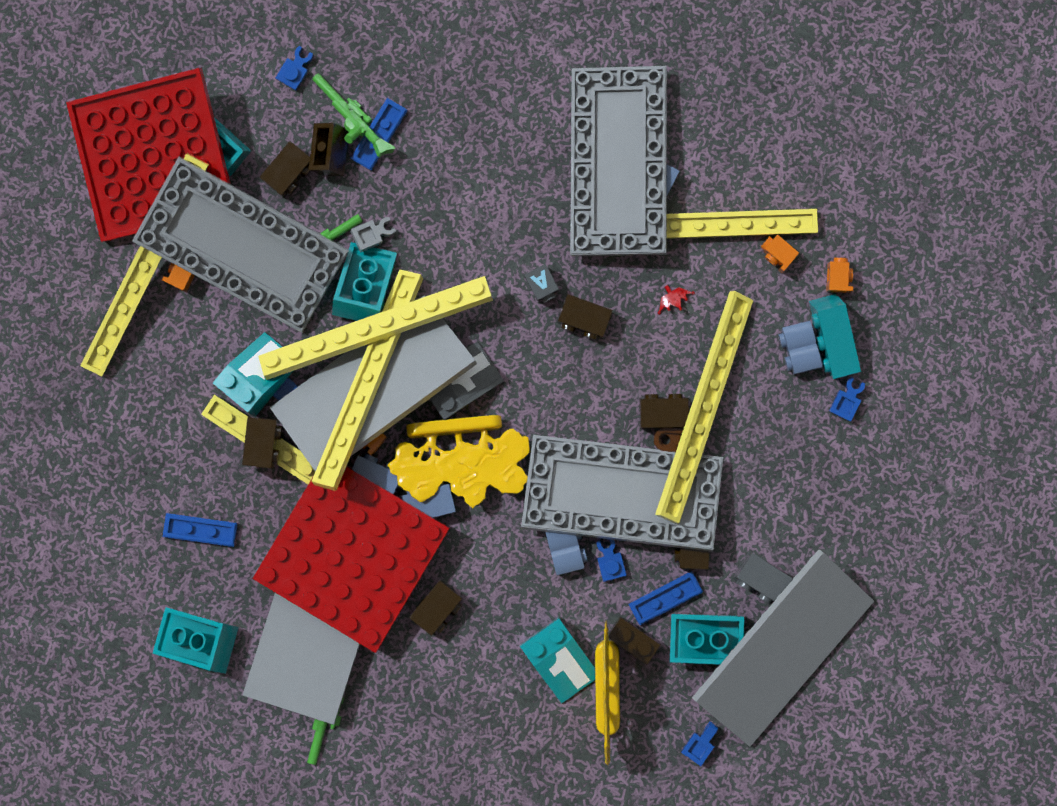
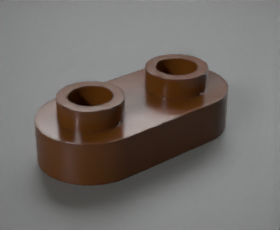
M659 429L653 438L655 447L661 451L676 452L683 429ZM664 435L670 438V442L666 445L661 442V437Z

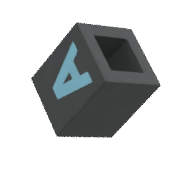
M546 264L524 275L537 302L543 300L546 303L557 297L555 293L559 291V288Z

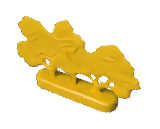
M500 415L412 423L406 426L407 436L410 438L426 437L428 441L420 448H416L408 442L400 443L395 448V459L388 464V467L390 468V473L397 475L398 485L403 490L410 492L411 496L419 502H423L435 495L442 482L448 481L451 483V491L458 497L463 496L465 502L474 508L486 498V488L489 485L497 488L501 493H519L523 490V485L527 483L528 476L521 467L517 466V463L530 453L529 439L527 436H521L513 428L505 431L500 438L493 439L490 437L487 431L497 430L502 427ZM481 432L478 445L462 441V434ZM455 434L456 447L453 450L443 451L436 446L437 436ZM488 442L493 444L492 450L489 449ZM429 448H432L429 459L422 461L421 457L424 451L429 452ZM435 450L439 451L440 456L435 455ZM419 451V455L414 457V452Z
M605 621L604 640L598 643L595 650L596 727L604 735L605 763L609 765L610 735L616 733L620 726L619 648L615 642L609 640L607 621Z

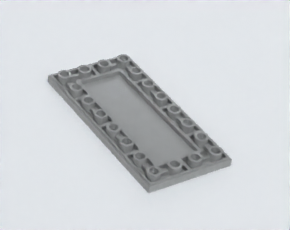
M667 66L572 68L571 256L667 255Z
M180 156L177 158L132 242L302 333L349 252V249Z
M443 318L400 334L351 456L477 364ZM368 345L345 352L270 407L315 472Z
M533 435L521 529L713 552L723 457L701 456L680 522L673 523L655 515L676 452Z
M818 550L784 591L778 595L777 599L762 614L754 626L745 634L737 646L731 650L719 667L714 670L713 674L698 689L692 699L748 746H751L866 612L874 600L826 554Z
M275 593L243 696L334 725L360 644Z

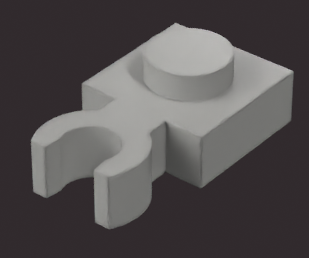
M390 217L383 218L377 226L371 220L351 229L350 232L360 253L382 244L381 236L391 237L395 234V228L391 230L384 228V225L390 222Z

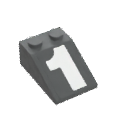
M478 341L466 348L477 364L430 398L444 420L449 419L504 381Z

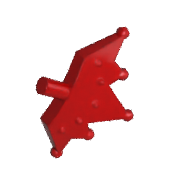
M666 285L664 288L668 294L661 297L658 315L661 314L664 308L670 311V305L682 311L681 299L687 301L686 295H694L695 292H690L680 287L671 291L670 287Z

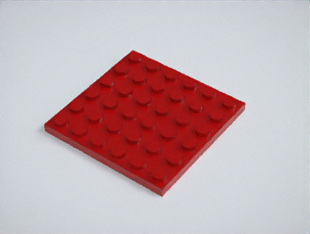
M202 68L66 102L101 242L137 233L179 156L184 159L188 153L209 164L206 169L207 172L230 184Z
M346 466L336 491L316 486L312 483V479L310 480L252 579L374 653H377L450 528Z

